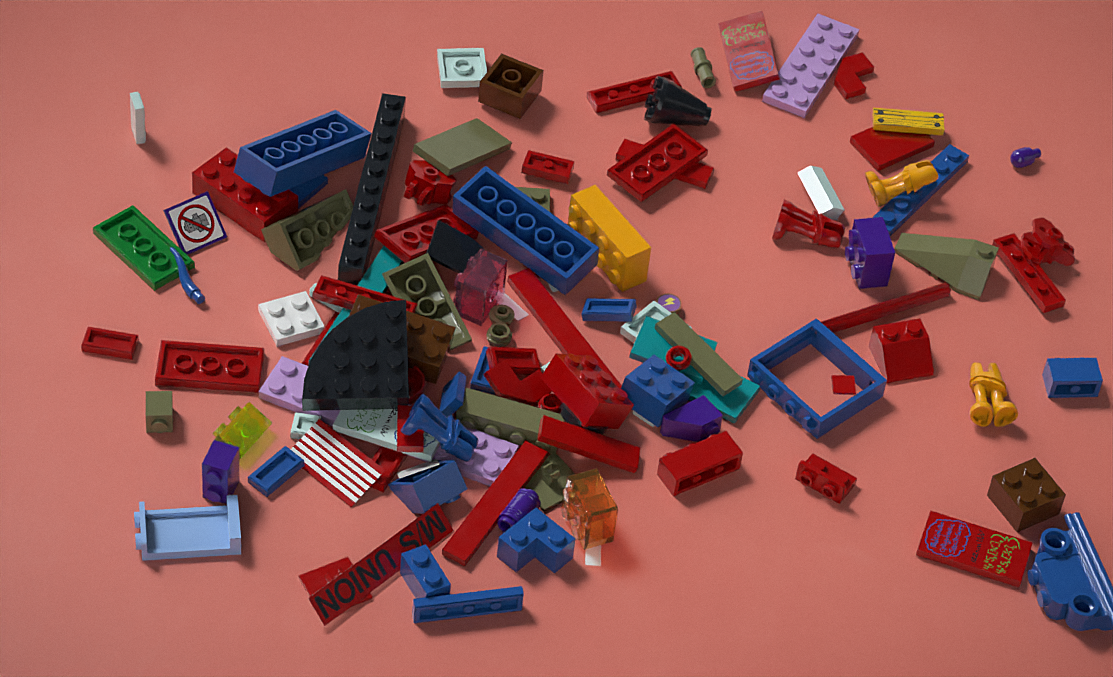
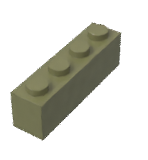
M469 388L465 389L463 405L456 411V420L459 419L464 427L479 430L516 445H522L527 441L550 454L555 453L558 448L537 441L540 419L543 415L565 422L559 413Z

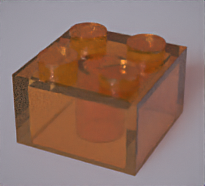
M595 468L567 476L566 488L563 489L564 505L561 506L563 518L566 521L568 520L572 526L573 537L576 541L579 540L584 550L613 542L618 507L598 469Z

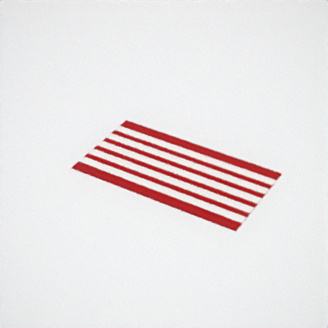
M318 419L290 449L304 459L305 466L302 469L350 507L358 501L385 471L321 419Z

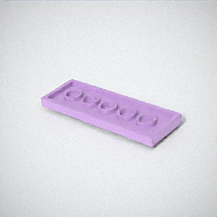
M817 14L779 70L780 80L771 82L763 94L762 102L805 118L842 62V59L855 42L859 29Z

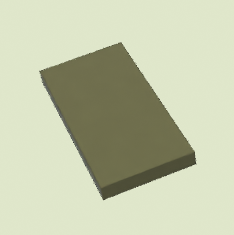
M476 118L414 144L413 152L445 175L450 176L509 150L512 142Z

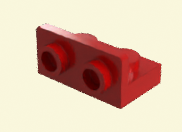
M814 453L806 461L801 460L799 462L795 477L803 485L809 486L823 494L826 498L832 499L839 504L857 482L855 476Z

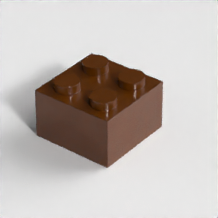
M501 53L480 81L478 102L521 119L542 91L544 70Z
M1033 458L993 475L987 496L1015 531L1020 532L1059 515L1066 494L1038 460Z

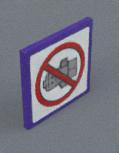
M208 191L163 210L179 248L187 255L227 238Z

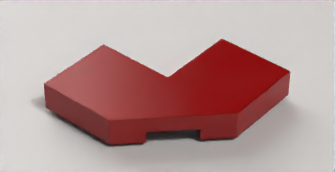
M863 52L842 59L835 77L834 86L845 100L865 94L866 86L859 77L873 73V64Z
M506 360L483 374L497 396L513 398L525 404L533 405L545 394L552 392L540 378L543 374L540 369L520 381Z

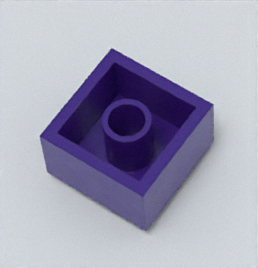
M883 217L854 219L852 230H849V246L845 247V258L851 264V276L853 279H856L859 289L887 287L895 250Z

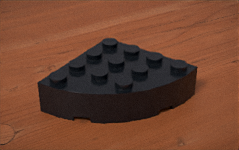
M406 300L388 301L366 307L347 317L328 333L318 345L309 362L303 384L302 411L398 409V405L408 406Z

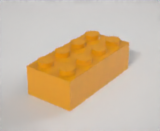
M596 184L572 194L567 225L599 247L597 267L602 269L608 275L611 283L615 284L622 292L646 282L652 247Z

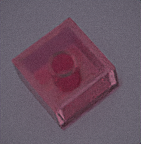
M480 249L475 257L472 256L469 259L466 269L463 273L460 272L454 282L456 293L453 303L461 318L479 326L483 325L489 316L491 308L496 306L505 294L507 259Z

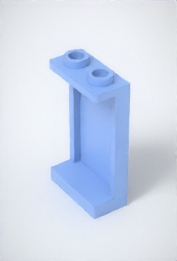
M227 495V506L145 510V502L143 501L139 502V512H134L135 528H140L141 532L135 534L136 550H142V561L241 555L238 495Z

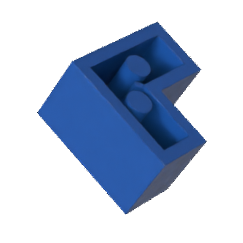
M535 508L499 536L497 557L515 572H518L536 558L553 573H556L573 559L576 539L538 508Z

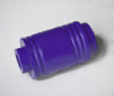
M520 489L499 515V528L506 532L533 509L539 508L541 502L538 494L531 489Z

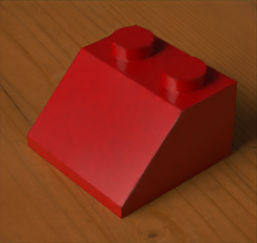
M920 318L873 326L869 348L882 376L887 379L886 384L932 376L934 374L930 338Z

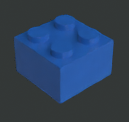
M652 355L625 377L621 389L627 393V398L634 404L633 411L656 427H660L664 415L687 404L695 382L667 364L664 360L656 355Z

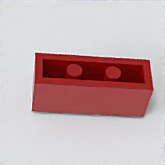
M724 431L719 434H713L700 442L688 444L685 448L673 453H666L659 458L657 475L674 497L739 470L743 452L729 433Z

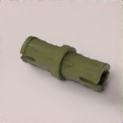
M694 48L690 55L695 64V74L699 76L703 88H711L716 83L712 73V64L707 60L703 48Z

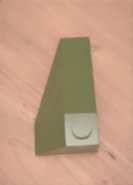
M343 190L261 229L270 252L297 271L317 261L321 256V251L330 245L334 235L342 230L350 220L353 204L347 190Z
M901 233L894 248L896 254L916 267H924L931 272V276L936 280L941 278L949 283V287L953 291L977 300L981 298L993 270L999 249L974 239Z
M428 253L382 273L392 296L418 304L415 314L456 327L450 351L472 341Z

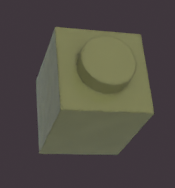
M146 391V433L173 432L172 391Z

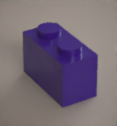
M214 440L202 462L203 498L227 504V495H233L240 481L239 447Z

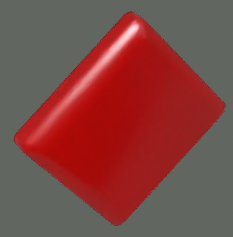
M831 375L833 394L856 395L854 376Z

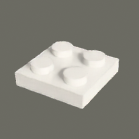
M306 291L258 304V311L277 347L320 335L325 328Z

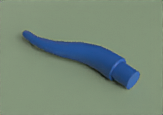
M170 247V251L178 265L179 279L183 290L197 304L203 303L205 296L192 281L180 254L175 248Z

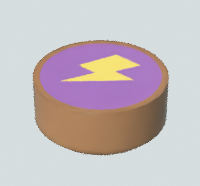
M663 294L657 298L658 304L669 312H675L679 315L681 300L676 295Z

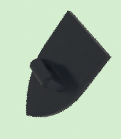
M440 220L437 221L426 252L431 260L454 272L471 277H486L498 272L492 258L478 242Z

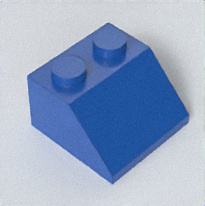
M438 460L440 465L398 478L389 483L388 486L412 513L423 514L437 503L440 506L445 502H454L460 498V493L468 489L455 460Z

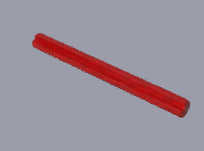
M948 283L938 284L821 321V323L831 332L835 333L949 297L951 288Z

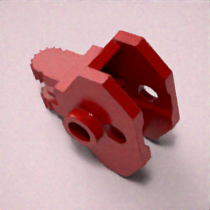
M413 160L409 165L404 183L407 187L404 197L407 199L416 198L417 204L424 206V204L430 205L431 203L447 204L451 201L452 195L450 191L457 180L453 174L447 176L425 160Z
M1043 217L1034 219L1032 221V232L1023 233L1021 236V249L1027 257L1037 264L1047 262L1051 265L1053 261L1063 264V266L1074 264V248L1064 241L1061 231L1051 221Z

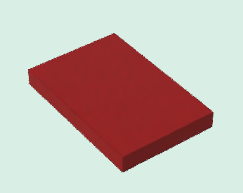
M873 127L850 137V143L877 171L933 148L935 141L928 134L873 130Z

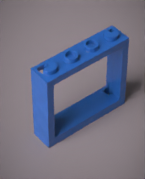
M817 318L751 358L747 373L752 382L760 385V388L771 400L778 403L789 416L798 421L816 439L883 397L887 379ZM810 344L845 375L854 376L855 383L862 389L861 392L822 417L769 371Z

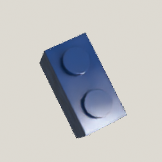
M1047 358L1042 374L1048 398L1098 397L1103 382L1097 358Z
M426 544L401 554L400 574L416 599L450 595L451 583Z

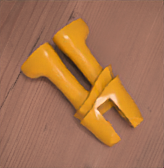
M924 160L904 166L902 172L888 179H879L873 171L865 172V177L873 199L876 201L877 206H881L905 191L907 194L913 190L916 192L920 188L935 182L938 179V173L930 160Z
M972 363L969 387L975 393L976 403L970 409V419L982 427L988 426L992 421V417L996 427H1002L1015 421L1018 417V409L1015 404L1008 401L1004 402V398L1008 393L998 365L996 363H989L988 372H983L981 363ZM987 397H990V398H991L992 407H991V405L988 403Z

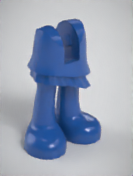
M422 394L409 412L410 417L403 425L401 433L412 435L417 430H423L437 439L441 449L445 450L446 453L468 462L474 454V449L477 447L479 439L467 430L459 419L455 420L452 414L446 417L432 403L429 397Z

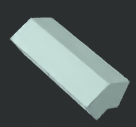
M809 166L799 171L798 175L819 214L822 213L832 220H837L845 209L823 169Z

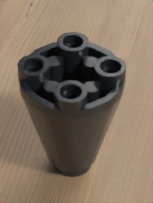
M660 76L655 78L653 84L654 93L653 95L649 94L645 102V108H647L644 116L645 121L691 126L707 125L712 108L707 107L705 102L668 78Z

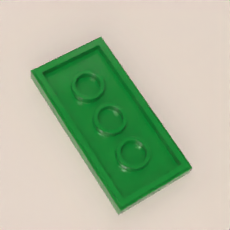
M133 205L93 227V234L154 291L179 277L178 265L170 251V247L175 248L180 254L188 271L195 268V262Z

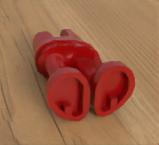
M784 199L772 239L779 240L787 231L812 239V243H817V245L839 248L846 226L826 217L822 213L819 215L816 211H813L810 214Z

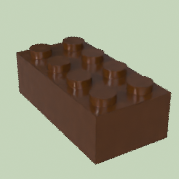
M358 294L349 316L366 307L383 302ZM406 311L408 369L414 366L418 367L424 374L425 381L436 384L452 346L456 327Z

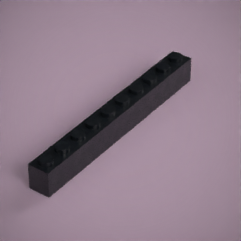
M382 93L338 265V280L358 286L367 272L375 241L374 235L378 229L405 119V96Z

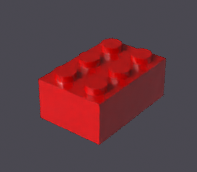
M555 353L540 377L559 400L565 403L582 422L581 425L583 427L600 426L608 427L607 429H619L634 406L627 398V393L617 387L612 381L611 375L604 372L598 365V361L590 355Z

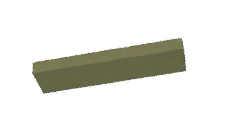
M675 312L656 323L654 329L672 347L680 345L690 351L692 356L691 365L722 396L742 385L743 379Z

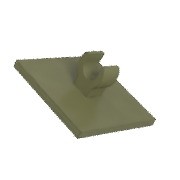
M555 452L548 456L524 489H531L538 494L541 502L540 508L545 512L586 490L587 486Z

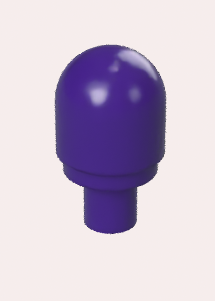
M1023 147L1012 152L1010 161L1017 168L1026 167L1034 163L1036 158L1041 157V151L1039 148L1032 150L1030 147Z

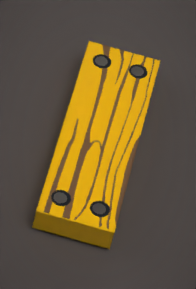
M873 108V130L930 135L944 134L943 113Z

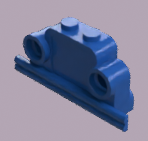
M1068 513L1064 516L1069 530L1063 531L1057 528H1049L1041 534L1040 545L1032 569L1028 570V581L1035 588L1039 606L1043 607L1049 618L1053 620L1065 619L1067 625L1077 631L1097 628L1103 631L1113 630V585L1080 513Z

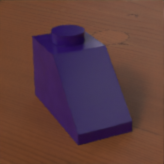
M702 395L662 417L660 433L666 437L700 442L720 432L723 415L705 395Z

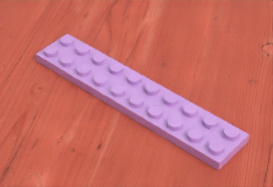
M282 356L259 390V398L297 413L321 416V420L324 423L333 426L340 410L302 411L303 384L308 366ZM467 427L465 428L479 439L478 445L474 449V454L468 462L446 453L445 450L441 449V445L439 446L432 460H455L462 476L487 486L492 485L519 448L516 444ZM417 458V459L422 460V461H424V462H428L427 460Z

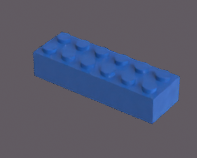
M334 110L240 147L234 173L243 178L245 182L261 190L263 194L271 197L365 158L372 133L339 111Z
M487 166L483 167L453 195V213L527 268H530L564 295L568 294L598 264V246Z

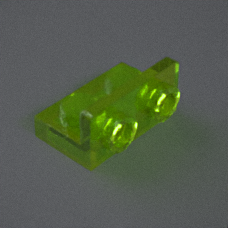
M248 402L243 408L237 406L228 416L231 420L228 425L222 423L213 432V435L216 437L214 440L239 447L240 460L272 422L254 405Z

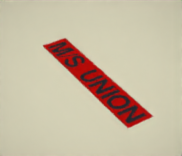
M439 504L434 505L308 598L324 626L399 572L402 553L425 544L430 549L454 531Z

